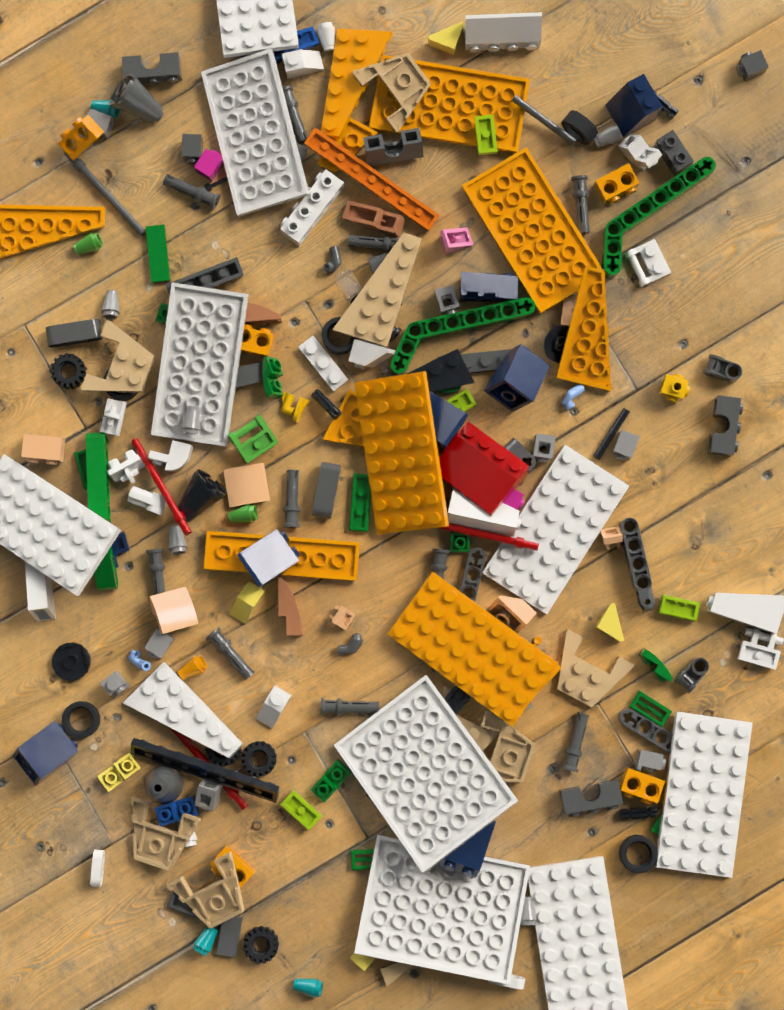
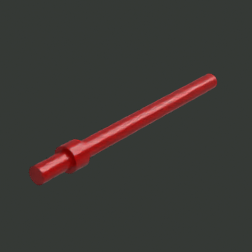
M133 439L131 443L171 510L175 523L179 524L185 536L191 534L192 531L185 521L184 513L178 509L139 439Z
M449 523V526L438 527L448 531L513 545L514 548L518 549L526 548L538 551L539 543L526 541L521 537L513 538Z
M170 728L195 757L211 763L187 736ZM226 786L222 787L227 792L228 798L230 800L233 799L242 810L248 806L239 795L240 792Z

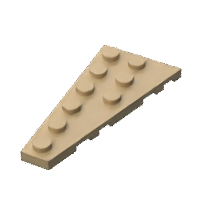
M406 233L402 234L332 329L334 332L382 347H388L422 238Z

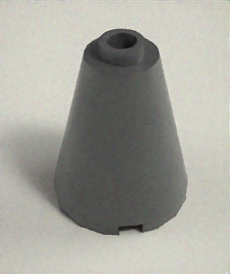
M131 73L125 75L128 79L125 82L121 80L110 97L113 102H109V104L116 109L150 123L159 122L163 116L162 106Z
M160 765L153 768L146 776V793L157 803H171L183 791V778L176 769Z

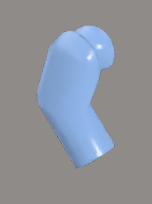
M578 384L568 390L562 400V406L566 410H570L575 406L572 400L585 391L584 386Z
M131 650L128 660L137 668L148 671L151 668V664L139 658V651Z

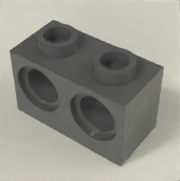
M674 130L657 139L654 147L659 149L662 154L661 158L674 177L692 165L694 160Z

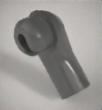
M338 246L329 248L331 259L323 266L324 270L328 273H334L342 263Z
M355 633L351 636L352 639L348 645H339L338 655L356 653L363 643L362 636L359 633Z

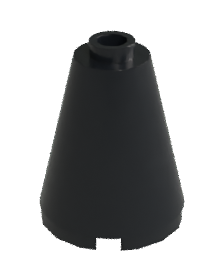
M200 469L194 472L177 505L178 509L184 513L185 521L191 522L226 494L225 489L217 480L214 482L210 479L211 475Z

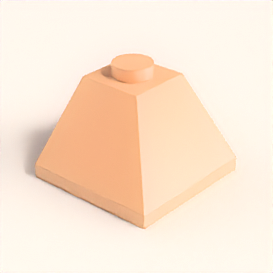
M499 596L486 609V611L516 633L525 627L536 614L523 599Z

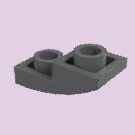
M263 362L238 367L236 388L263 382Z

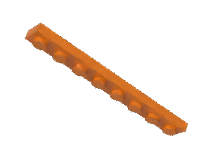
M314 128L304 142L305 146L429 232L440 216L318 129Z

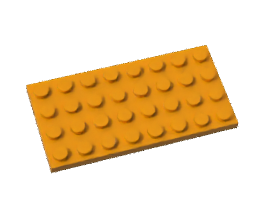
M383 55L380 62L394 58V56ZM414 60L431 85L401 129L395 133L386 121V118L400 109L401 106L378 76L369 128L400 135L402 130L419 128L421 138L477 147L474 116L493 115L497 150L509 153L518 152L525 111L511 100L517 95L527 102L530 79Z
M527 147L462 185L463 191L515 275L518 276L528 296L535 302V307L540 314L578 292L585 265L602 269Z
M426 371L354 382L377 534L449 526Z
M434 572L430 574L388 633L390 637L511 727L515 725L559 664Z

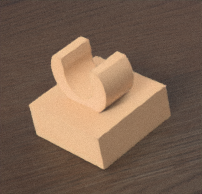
M619 526L600 531L607 550H610V544L616 543L617 548H620V542H623V534Z
M342 605L341 607L335 606L334 608L338 612L335 616L330 614L329 617L332 619V623L347 630L356 614Z

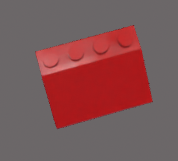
M469 421L455 435L439 458L442 480L491 516L525 479L529 469V465Z

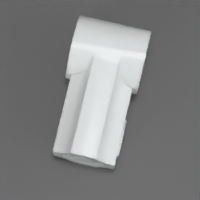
M135 486L130 490L127 500L161 516L167 504L161 494L151 493Z

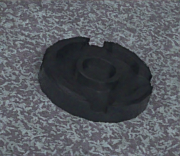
M75 642L59 646L52 657V667L55 673L67 681L78 680L84 677L91 666V656L88 650L83 645Z

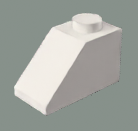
M300 49L282 54L288 79L324 71L320 51Z
M354 339L348 361L355 363L354 367L365 370L366 366L373 368L393 356L395 350Z
M275 685L256 719L273 728L292 695Z

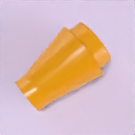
M201 655L194 656L178 670V675L182 680L204 673L208 666Z

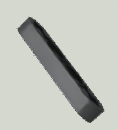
M477 547L473 548L468 554L460 592H463L465 588L473 590L474 595L471 600L474 602L486 558L485 551ZM476 551H479L482 559H478L477 565H481L480 569L475 566H469V562L474 563V557L471 556ZM474 569L477 571L478 577L476 580L468 579L467 572Z
M632 709L621 710L618 719L622 725L670 753L671 745H668V749L665 746L669 743L670 737L673 734ZM630 712V717L634 720H637V716L640 718L636 722L635 728L632 727L634 725L633 722H624V713L628 714ZM642 722L649 724V731L646 733H642L639 730V725ZM659 732H663L666 735V740L663 743L656 741V734Z

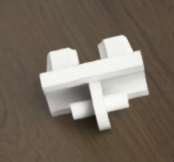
M107 398L100 432L120 436L127 402Z
M129 450L124 454L126 461L121 464L118 459L108 462V473L115 483L119 480L125 482L128 479L131 483L136 482L134 476L139 474L138 470L145 467L139 455H136L133 450Z

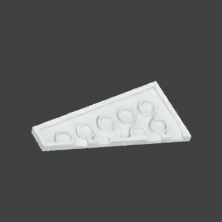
M163 662L123 702L129 707L228 758H231L244 745L166 662Z

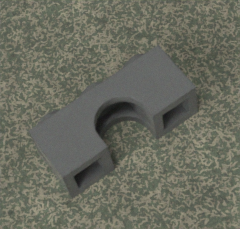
M178 52L161 53L159 65L154 69L144 67L141 55L122 57L124 81L128 79L125 77L128 73L134 75L141 84L157 85L159 82L172 84L182 80L181 58Z
M419 128L402 130L400 139L393 143L385 142L382 134L363 137L366 160L369 166L424 157Z
M722 395L715 397L713 416L720 417L725 421L726 431L722 434L712 433L710 435L708 454L731 457L734 455V452L737 453L738 441H736V435L740 433L741 423L738 422L739 415H742L743 412L741 398Z
M614 779L598 782V795L591 800L582 797L579 786L559 789L563 812L569 814V817L579 816L581 815L580 812L587 810L588 813H596L600 811L599 808L607 807V810L619 808L618 805L623 804L619 781Z

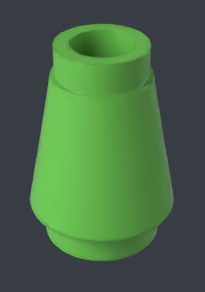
M90 233L76 244H73L77 255L98 251L103 247V242L98 233Z
M248 504L229 512L228 517L230 523H253L254 520H258V512L255 505Z

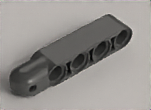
M626 518L619 524L623 534L622 544L638 604L645 612H648L655 607L648 563L639 525L635 519ZM625 522L632 523L633 530L631 532H627L624 529ZM631 540L635 541L638 545L635 551L630 550L628 547ZM635 559H639L642 562V567L639 570L633 567ZM639 578L646 580V587L643 589L637 585Z

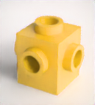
M666 374L663 377L659 395L667 397L666 400L673 403L682 401L689 394L690 386H687L689 380H685L684 376L679 374H673V376Z

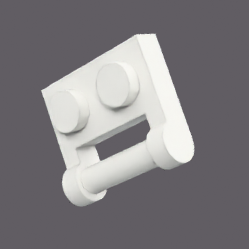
M655 239L624 253L639 279L640 287H644L671 274ZM640 254L650 277L646 278L635 255Z

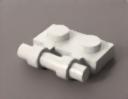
M745 628L744 635L750 636L751 639L750 642L742 640L737 659L776 670L781 651L775 650L774 646L775 644L782 645L784 638L778 637L774 633L760 632V629ZM758 639L767 641V647L758 645Z

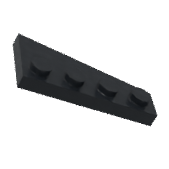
M458 348L407 373L426 371L428 388L431 392L475 383Z

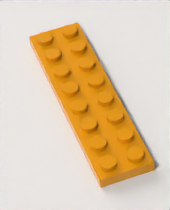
M207 531L204 569L249 573L237 554L267 535ZM288 537V545L291 548L294 546L301 556L298 557L300 562L282 575L357 581L360 542Z

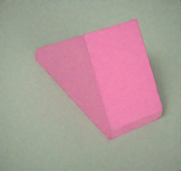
M468 228L440 231V240L446 255L473 246Z

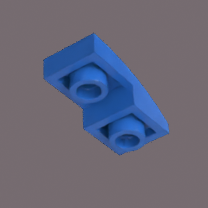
M195 795L155 807L159 826L181 820L182 814L185 813L193 816L199 815V809L195 806Z

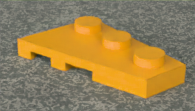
M350 117V121L341 138L331 139L353 155H356L364 148L363 137L378 135V132ZM322 157L318 161L320 167L333 174L339 170Z

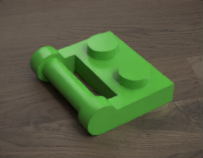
M259 414L254 417L253 421L235 433L231 432L227 435L246 464L279 443ZM258 426L261 428L262 431L244 443H240L239 438Z

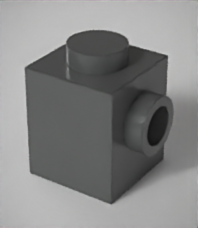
M759 50L755 53L747 52L743 54L737 63L736 69L738 75L743 77L744 81H747L765 73L769 66L762 50Z

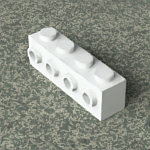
M326 169L323 173L320 172L316 176L315 184L312 188L308 187L310 195L303 196V200L293 206L291 210L293 213L290 217H285L280 224L281 234L299 247L344 189V182Z

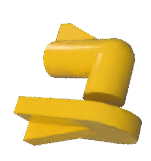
M283 392L282 413L293 416V421L299 422L309 400L300 397L297 407L293 408L291 405L295 396Z

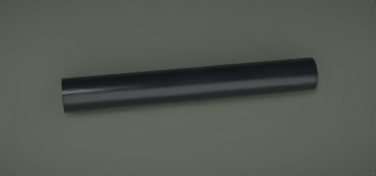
M623 408L593 457L600 460L630 413L629 410Z

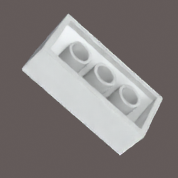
M542 12L465 16V50L475 53L481 50L496 52L499 49L516 51L518 48H526V50L540 48Z

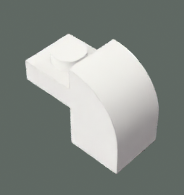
M630 133L618 145L626 158L643 171L654 166L662 156L659 149L649 147L641 135Z
M173 440L169 455L150 450L148 458L153 460V464L164 466V463H166L165 470L167 472H177L185 468L189 463L193 446Z

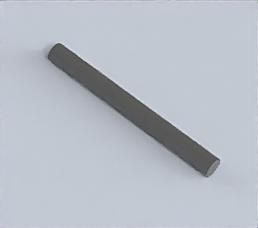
M515 95L511 101L569 144L573 145L576 139L519 96Z

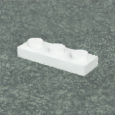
M314 336L298 347L333 392L349 381Z

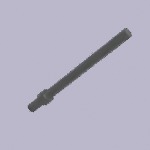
M65 152L64 155L73 163V167L89 180L140 236L144 235L146 230L86 167V163L78 158L73 161Z

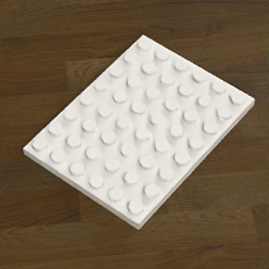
M427 675L334 744L339 754L422 873L428 871L519 802Z
M377 835L354 953L510 985L530 866L484 857L480 872L476 878L465 877L457 871H447L442 866H439L440 862L425 873H422L399 839Z

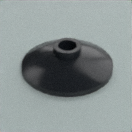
M567 325L553 327L545 337L544 351L546 356L553 362H560L569 328Z

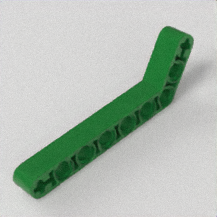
M711 157L700 159L607 223L603 231L602 269L606 273V278H615L621 270L622 236L707 179L715 170L716 163ZM703 166L709 167V169L706 168L703 171H701V173L699 172ZM686 175H692L695 181H688ZM676 185L679 188V192H673L670 186ZM655 196H661L664 202H657ZM645 206L648 209V213H642L639 207ZM624 217H630L633 223H625ZM608 228H615L617 230V234H610ZM614 246L617 252L614 254L610 253L607 247ZM611 260H614V261H613V268L615 269L614 272H611V269L608 268V267L610 266V264H611Z
M521 298L412 322L407 326L393 356L391 371L396 376L404 375L420 342L423 340L528 318L535 310V302L531 298ZM524 304H526L527 307H530L529 311H526V309H521L523 308ZM510 308L513 314L506 316L503 314V309ZM486 312H492L494 314V318L492 320H487L484 317V314ZM467 316H473L476 319V322L473 324H469L466 322L465 318ZM449 320H455L457 322V326L455 328H450L447 326V322ZM436 324L439 329L436 332H431L428 326ZM412 328H418L420 330V334L418 336H412L410 334V330ZM404 345H410L412 347V351L410 353H404L402 351V347ZM401 357L404 358L402 362L403 368L396 370L395 364L398 365Z
M103 432L86 433L88 509L111 523L107 434ZM112 546L94 572L98 591L118 589V575Z

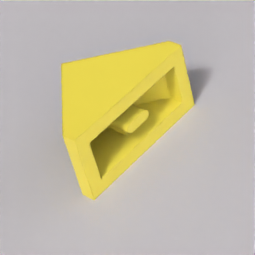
M463 21L429 35L428 45L454 55L464 30Z
M248 581L237 596L229 614L246 624L265 590Z
M612 603L607 606L595 628L621 642L624 641L616 605Z

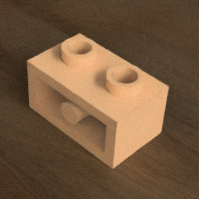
M23 435L21 457L27 459L28 463H38V460L46 461V464L57 465V462H63L64 438Z

